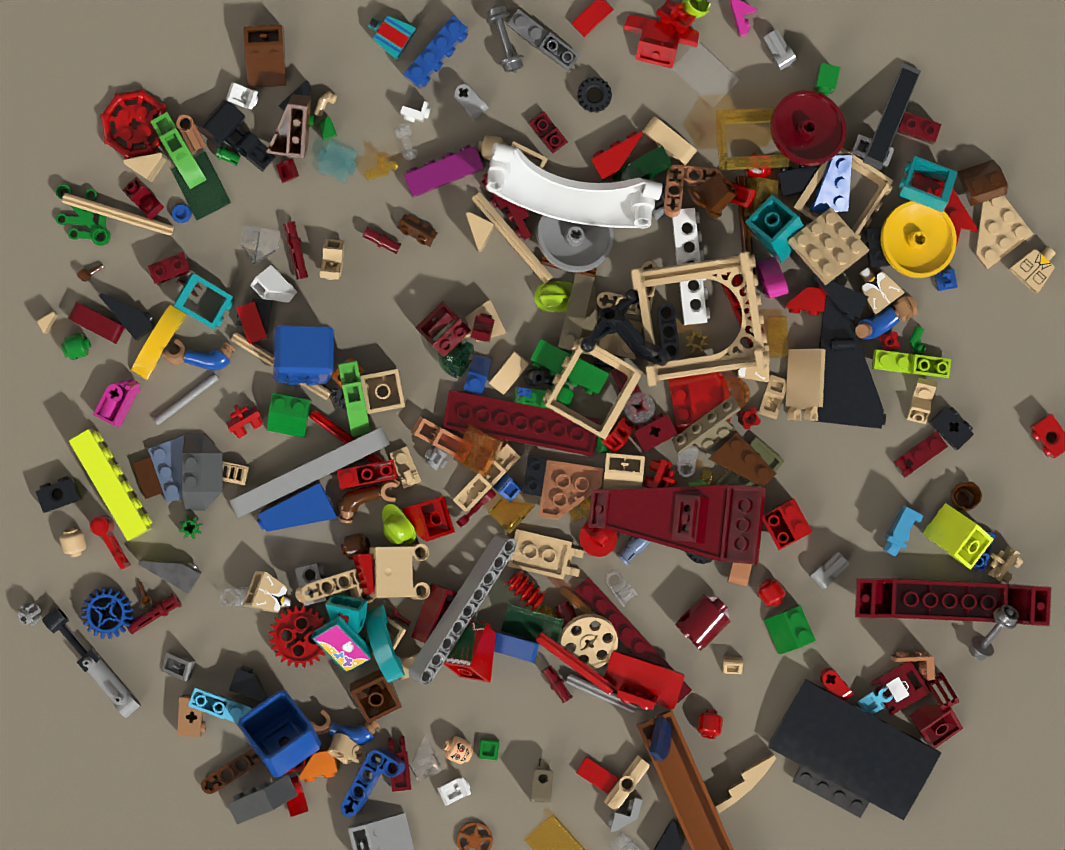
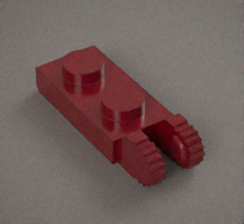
M400 736L399 739L401 752H394L393 737L388 738L389 752L401 758L405 763L404 772L391 777L392 792L412 789L405 736ZM392 763V770L394 772H397V765L395 763Z

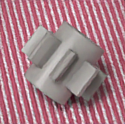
M437 447L434 450L429 448L424 455L428 458L425 463L435 470L439 466L444 468L448 462L445 459L448 454Z
M25 602L17 610L19 612L17 615L18 619L23 625L30 623L31 626H34L41 619V609L35 603L29 605L28 602Z

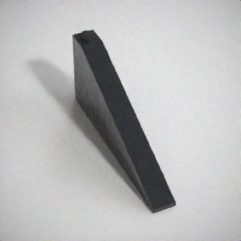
M834 278L832 280L833 282L839 284L837 278ZM826 296L819 349H825L823 407H818V421L813 422L882 429V425L886 423V414H883L884 409L858 336L855 333L853 322L843 317L844 313L840 312ZM834 337H837V339L854 337L855 350H838V352H835L830 348V339H834Z

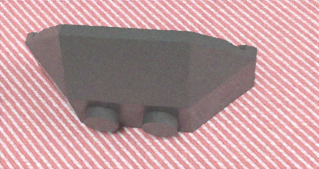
M185 434L182 450V494L185 511H205L223 492V453L205 434Z

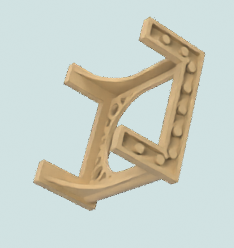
M744 252L738 256L646 270L644 268L631 270L634 290H638L645 341L655 344L647 287L696 279H711L727 286L737 297L742 310L740 332L728 348L714 355L669 361L665 366L649 362V365L646 366L649 386L657 385L661 380L754 366H757V370H763L767 367V364L770 362L769 351H765L764 343H767L766 332H762L761 324H764L763 312L759 313L758 307L762 303L760 293L756 294L755 286H759L757 274H753V267H756L754 255H751L750 252ZM727 272H731L728 280L722 278V274L727 275ZM741 274L743 276L742 284L734 287L731 283L733 277ZM746 285L747 287L744 290V293H746V295L741 296L740 289L744 288ZM745 308L750 310L748 314L744 312ZM746 326H751L750 331L754 334V336L749 333H746ZM741 338H750L753 342V347L750 349L743 347L740 343ZM738 346L739 350L743 353H739V351L733 353V348Z

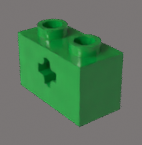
M821 63L817 70L813 90L825 96L832 94L836 90L841 67Z

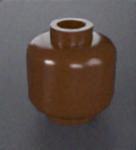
M362 533L346 536L343 544H341L342 554L346 555L350 560H353L355 555L368 554L369 548H371L368 537Z

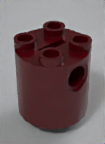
M703 594L677 620L675 626L701 651L731 622L729 610L718 597Z

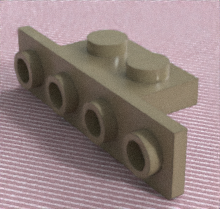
M730 396L674 437L672 442L677 453H682L694 443L706 452L735 431L734 426L727 420L741 410L735 397Z

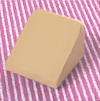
M51 312L38 319L37 323L44 334L49 332L58 316L56 312Z

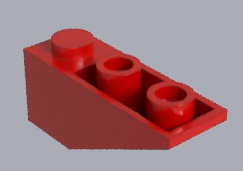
M634 131L626 136L627 140L623 142L618 140L609 145V150L604 152L602 149L593 154L594 158L591 159V163L601 181L620 171L641 139L642 131L638 134Z
M394 459L337 470L340 489L397 478Z

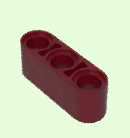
M77 301L67 318L115 344L118 343L125 329L123 325Z

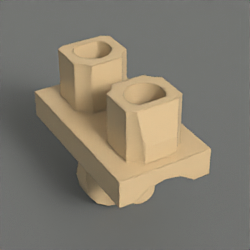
M1009 546L1004 551L1000 550L997 556L992 553L990 557L994 560L990 566L993 568L988 575L998 581L1009 583L1013 576L1008 572L1010 567L1019 568L1023 563L1022 558L1019 556L1020 553Z

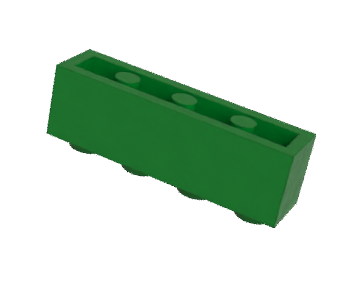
M540 339L530 360L533 361V366L541 370L544 367L551 370L549 374L555 377L557 373L560 374L564 368L562 363L571 354ZM578 358L566 383L574 387L580 385L585 388L584 392L592 396L595 393L599 395L609 373Z

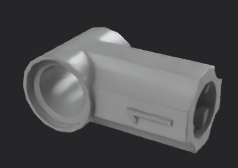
M778 29L763 37L772 53L773 61L780 71L797 62L794 52L786 45Z
M837 552L824 565L822 564L810 574V577L824 590L849 563Z

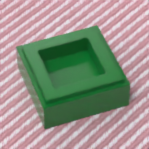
M480 739L478 758L497 760L499 741Z

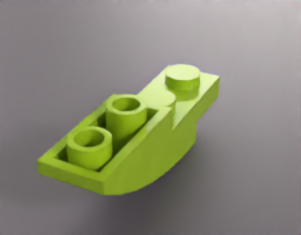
M874 350L872 369L949 378L951 359L884 350Z

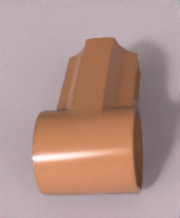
M188 115L179 116L176 125L191 153L206 147L207 145L197 130L194 119ZM187 118L190 120L191 125L189 128L183 129L181 122Z

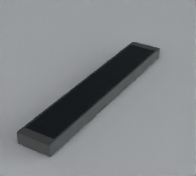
M903 63L863 163L881 170L921 70Z

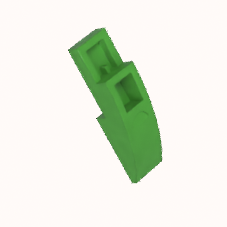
M168 112L150 121L188 187L192 189L206 181L205 175Z
M357 360L338 363L352 437L367 434L371 431Z

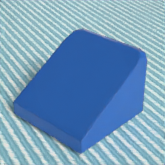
M504 474L493 487L509 502H512L523 489L507 474Z

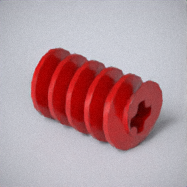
M520 570L504 586L510 584L509 591L516 589L514 596L521 594L519 601L527 600L525 607L532 605L530 610L532 612L544 600L546 592L538 593L540 586L533 588L535 582L531 581L528 583L529 576L522 577L524 571Z

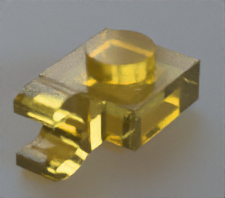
M591 497L581 502V507L569 511L573 522L581 519L583 516L589 520Z

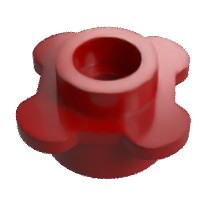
M892 331L890 334L880 335L881 349L884 351L898 350L900 348V343L897 340L898 333Z
M752 407L749 411L739 413L744 429H750L751 426L761 423V419L756 414V408Z

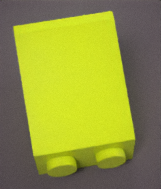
M946 503L939 509L937 515L922 533L931 542L970 570L994 540L979 525Z

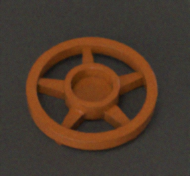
M468 823L458 833L457 845L459 850H463L460 844L461 835L467 839L468 843L464 850L470 848L481 850L480 846L486 840H490L487 850H490L492 847V833L482 823ZM476 825L473 833L469 835L462 833L467 827ZM478 826L484 828L488 832L489 837H482L478 833Z

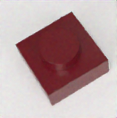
M293 158L276 165L282 183L299 177Z

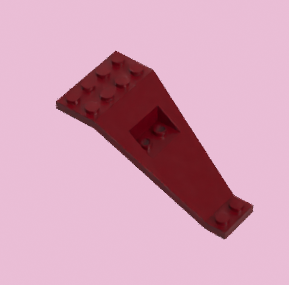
M711 485L622 490L592 489L588 527L612 530L721 562L758 565L766 488L739 485ZM688 506L691 507L689 512L687 511ZM688 525L689 529L685 531V527Z

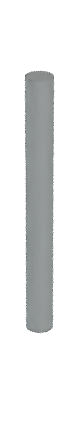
M214 373L154 419L155 423L160 425L219 380L217 375Z

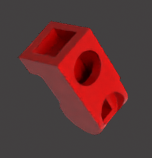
M622 416L615 422L607 438L601 442L615 453L626 444L635 426Z

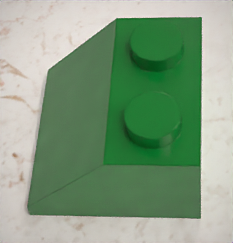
M272 393L267 431L305 438L312 400Z
M799 604L764 619L779 655L816 641Z

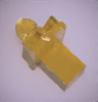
M378 153L375 154L379 167L364 171L367 181L389 176V170H395L397 163L395 161L386 163L384 156L379 157Z

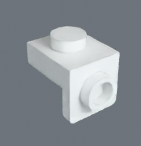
M231 83L226 101L245 109H252L257 104L258 91Z
M424 101L421 111L402 106L400 114L404 116L403 119L414 123L417 120L423 122L424 118L428 119L431 108L428 107L429 103Z
M464 777L456 778L437 788L445 806L471 794L470 785Z

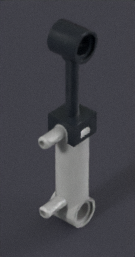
M55 607L42 619V622L52 633H56L59 630L82 658L77 661L78 665L92 677L124 718L129 717L141 706L138 699L124 687L102 661L103 658L95 649L87 652L68 630L65 624L69 622V619L60 608Z

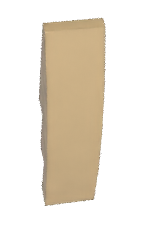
M507 443L453 501L467 513L516 463L521 455Z
M772 753L742 770L740 773L743 779L727 788L730 796L714 804L717 811L721 813L748 793L776 760L775 755Z

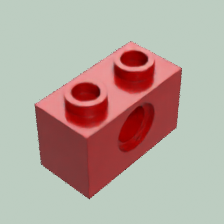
M1053 414L1046 415L1030 426L1032 437L1036 441L1041 442L1043 445L1041 449L1047 457L1056 458L1065 452V432ZM1048 432H1052L1055 436L1051 443L1046 440Z

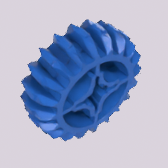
M103 587L102 594L96 589V597L90 593L88 596L91 601L84 600L88 607L81 608V610L87 611V614H82L81 618L87 617L88 619L83 622V625H91L87 630L90 632L95 629L94 636L101 632V639L105 638L106 633L108 639H111L113 633L116 637L120 636L119 630L123 633L126 632L123 625L130 626L126 619H133L132 615H128V612H132L133 608L127 609V605H130L131 601L124 602L127 595L124 594L122 597H119L121 590H117L114 594L113 587L109 589L108 593L106 587ZM100 598H112L106 606L96 604ZM116 602L121 606L122 617L115 611ZM110 607L109 613L112 617L107 616V618H105V612H103V609L107 610ZM93 609L99 614L98 624L93 618ZM108 620L119 623L111 629L103 628Z

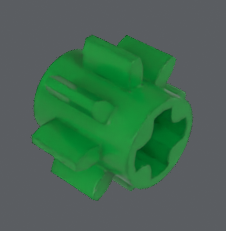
M186 516V522H179L183 525L179 532L183 531L185 533L184 538L191 535L192 539H195V533H202L199 530V526H202L203 523L198 524L196 522L197 517L190 520V517ZM189 522L191 525H195V528L192 530L193 533H191V530L186 529L189 526Z

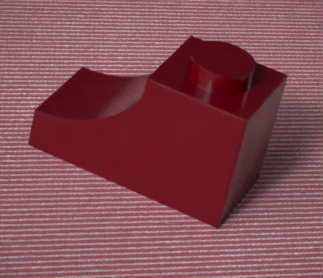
M481 313L480 316L475 317L470 336L471 339L490 343L495 320L491 319L492 315Z

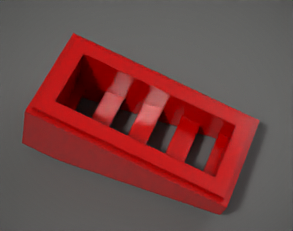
M358 554L353 556L364 595L374 593L373 555Z

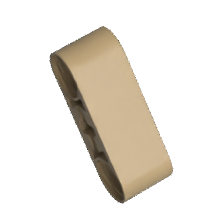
M655 116L642 130L659 147L663 145L665 151L682 165H686L697 152L691 144Z

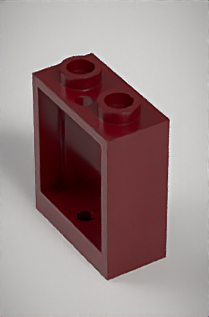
M443 301L415 327L443 357L472 331ZM454 319L455 322L434 341L433 338Z

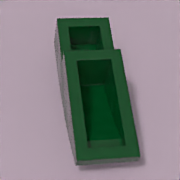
M662 145L634 160L614 174L612 178L614 182L634 178L651 180L655 178L656 174L671 168V161Z

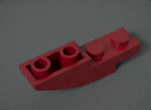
M484 174V180L481 181L486 191H488L486 188L488 174ZM491 192L493 197L490 200L495 208L499 207L500 211L508 208L506 214L511 222L515 221L517 225L515 231L519 239L523 237L524 241L532 238L523 221L530 217L527 210Z

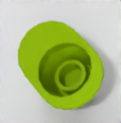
M566 281L542 283L535 291L534 299L536 305L546 312H567L573 284Z
M394 504L384 506L382 520L386 539L393 544L410 545L416 538V531L412 523L398 506Z

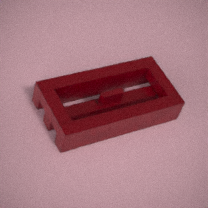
M940 672L938 677L935 676V680L929 681L926 679L925 682L943 711L959 703V699L944 674ZM940 681L944 683L953 700L950 701L943 687L939 683ZM936 684L947 703L943 704L932 685Z

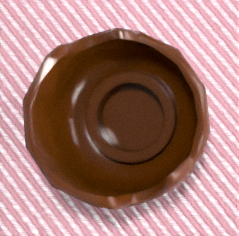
M961 482L952 489L950 499L953 506L957 509L970 511L981 502L982 492L980 487L974 482Z

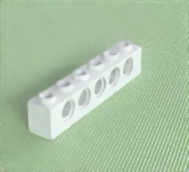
M695 208L681 209L678 216L672 217L677 265L685 264L689 261H704L703 250H699V243L702 242L701 231H697V223H700L699 212H695ZM685 223L692 226V232L689 234L682 231V225ZM687 242L694 245V251L691 253L684 250V244ZM706 279L694 280L698 283L696 291H691L688 288L689 281L679 282L683 326L707 323V319H710V309L705 304V300H708V290L703 286V281ZM696 299L700 302L701 306L698 310H693L690 307L691 300Z

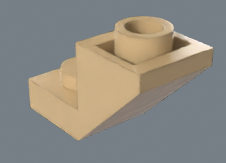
M918 378L913 391L907 420L926 424L931 411V401L937 388V382Z

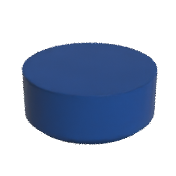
M178 204L173 208L172 217L176 222L186 223L191 219L192 211L188 205Z

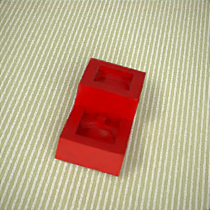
M595 0L571 24L583 37H586L614 9L606 0Z

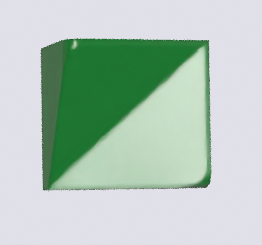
M327 117L318 123L323 141L337 137L331 118Z

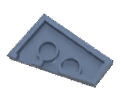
M185 436L148 448L167 503L183 497L182 450Z

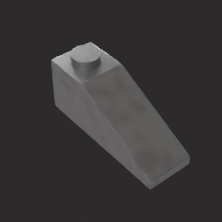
M141 560L138 563L141 567L186 593L191 592L201 574L198 571L199 567L190 562L186 564Z

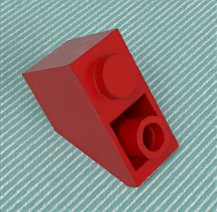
M806 287L785 304L784 309H789V313L800 314V311H808V315L819 316V312H824L826 295L820 288Z

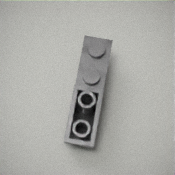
M516 9L506 23L525 41L568 71L580 56L519 9Z

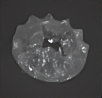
M638 392L630 395L624 406V411L631 421L644 423L653 416L655 404L649 395ZM643 400V407L648 411H640L638 416H636L637 409L631 405H638Z

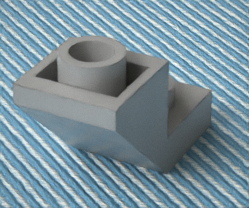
M634 796V800L629 801L627 811H630V814L620 811H614V815L610 814L608 826H610L611 832H615L638 819L643 801L642 797Z

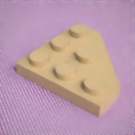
M1005 196L982 202L981 205L982 210L975 255L986 269H989L1033 235L1032 231Z

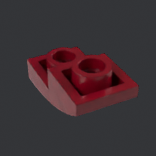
M544 111L528 122L552 154L568 143Z

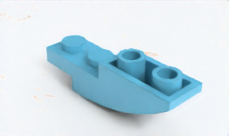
M196 687L188 702V706L235 723H238L239 718L254 709L245 703Z

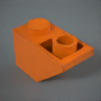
M329 749L316 751L300 774L299 780L311 782L315 781L318 776L323 775L324 778L335 776L339 769L336 758L328 753Z

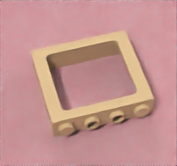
M842 147L837 154L850 152ZM850 153L852 155L851 168L878 185L877 191L851 229L860 239L862 237L860 231L863 227L867 228L872 221L870 216L873 211L878 212L883 204L881 199L884 195H889L893 189L891 184L894 180L872 166L863 163V160ZM828 162L819 166L792 208L811 222L820 215L816 212H811L805 203L823 177Z
M584 338L576 339L571 348L573 350L571 356H567L562 363V367H564L560 374L557 373L552 381L554 384L553 388L545 393L543 405L597 436L606 439L643 372L596 345L593 351L588 352L628 376L605 420L601 425H597L556 400L558 393L583 352L580 342Z

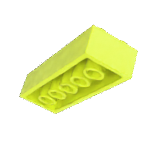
M88 429L69 440V443L127 541L133 540L152 529L151 524L153 521L148 513L144 514L142 511L143 504L138 497L135 498L132 494L133 487L128 480L125 481L122 477L124 472L120 465L115 464L112 460L114 457L112 451L102 443L104 441L102 434L99 431H95V429Z

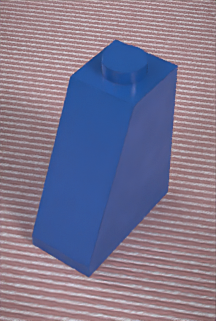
M494 630L496 632L494 652L531 663L535 662L539 643Z

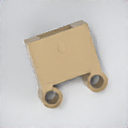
M413 544L409 547L369 548V554L373 555L375 592L370 594V598L410 597L414 600H422L429 596L430 588L428 584L424 582L413 583L412 561H423L428 558L429 549L425 544ZM417 548H419L421 552L419 557H417L415 554V550ZM418 586L421 588V594L419 596L416 593V588Z

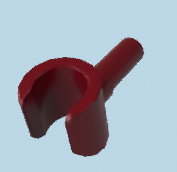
M389 606L394 609V614L391 616L386 612L387 617L399 619L408 626L411 624L409 620L398 613L396 607Z

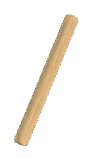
M480 192L476 193L472 197V201L489 221L494 224L495 228L544 284L548 283L553 276L523 241L519 239Z
M64 193L62 197V203L169 236L172 235L174 230L172 225L153 219L150 220L140 215L68 193Z
M238 332L233 334L231 337L232 342L273 367V354L255 343L249 344L247 338ZM299 383L325 400L331 395V391L320 384L310 386L306 385V383Z

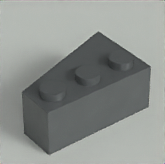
M286 775L269 784L265 782L256 788L253 787L245 791V794L241 792L233 796L234 800L227 805L238 825L278 808L298 796L289 775Z

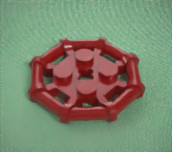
M145 89L120 94L117 92L99 117L102 121L104 144H108L123 155L125 159L156 154L155 151L162 141L157 135L152 144L149 143V137L156 131L150 121L154 120V115L159 114L160 116L166 113L165 103L159 102L145 92ZM138 98L137 104L126 106L124 102L125 100ZM144 100L155 107L151 112L142 106ZM120 104L122 109L118 112L117 116H111L115 108ZM133 119H136L137 122H140V125L137 126V129H134L132 126H130V123L133 122ZM109 121L115 122L117 133L111 135ZM121 137L128 142L127 147H123L115 140ZM144 143L146 146L145 148L133 149V144Z

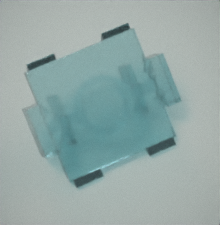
M330 141L326 149H321L317 159L320 162L317 169L318 173L328 174L337 178V181L345 183L349 174L354 175L358 165L355 162L357 151L348 150L339 146L338 143Z

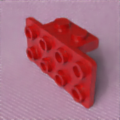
M613 651L604 678L615 685L614 690L618 691L616 697L620 698L622 702L634 703L642 709L653 710L656 704L668 709L676 707L685 675L657 664Z

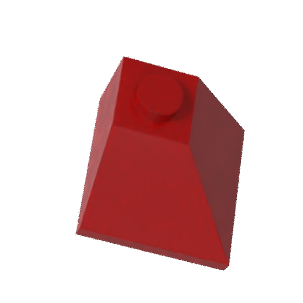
M444 496L402 508L404 515L414 526L416 534L425 542L455 533Z

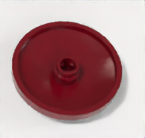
M803 90L787 95L778 103L771 116L770 132L774 144L786 158L801 165L816 166L830 161L841 150L846 139V122L839 107L827 96L818 92Z

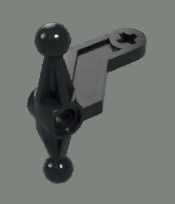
M634 289L628 290L625 294V299L614 307H607L601 310L600 318L590 337H586L580 342V347L584 352H591L595 348V342L607 334L618 333L635 356L659 366H665L670 361V355L664 348L645 341L628 318L625 317L630 305L639 301L638 291Z

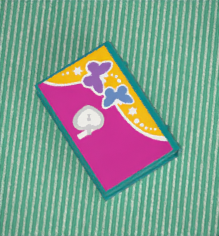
M341 616L316 629L312 634V639L345 673L371 659L372 648Z

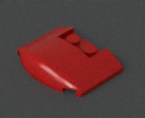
M721 372L668 379L678 434L730 397L727 382Z

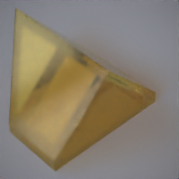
M501 499L488 513L510 534L536 505L503 501Z

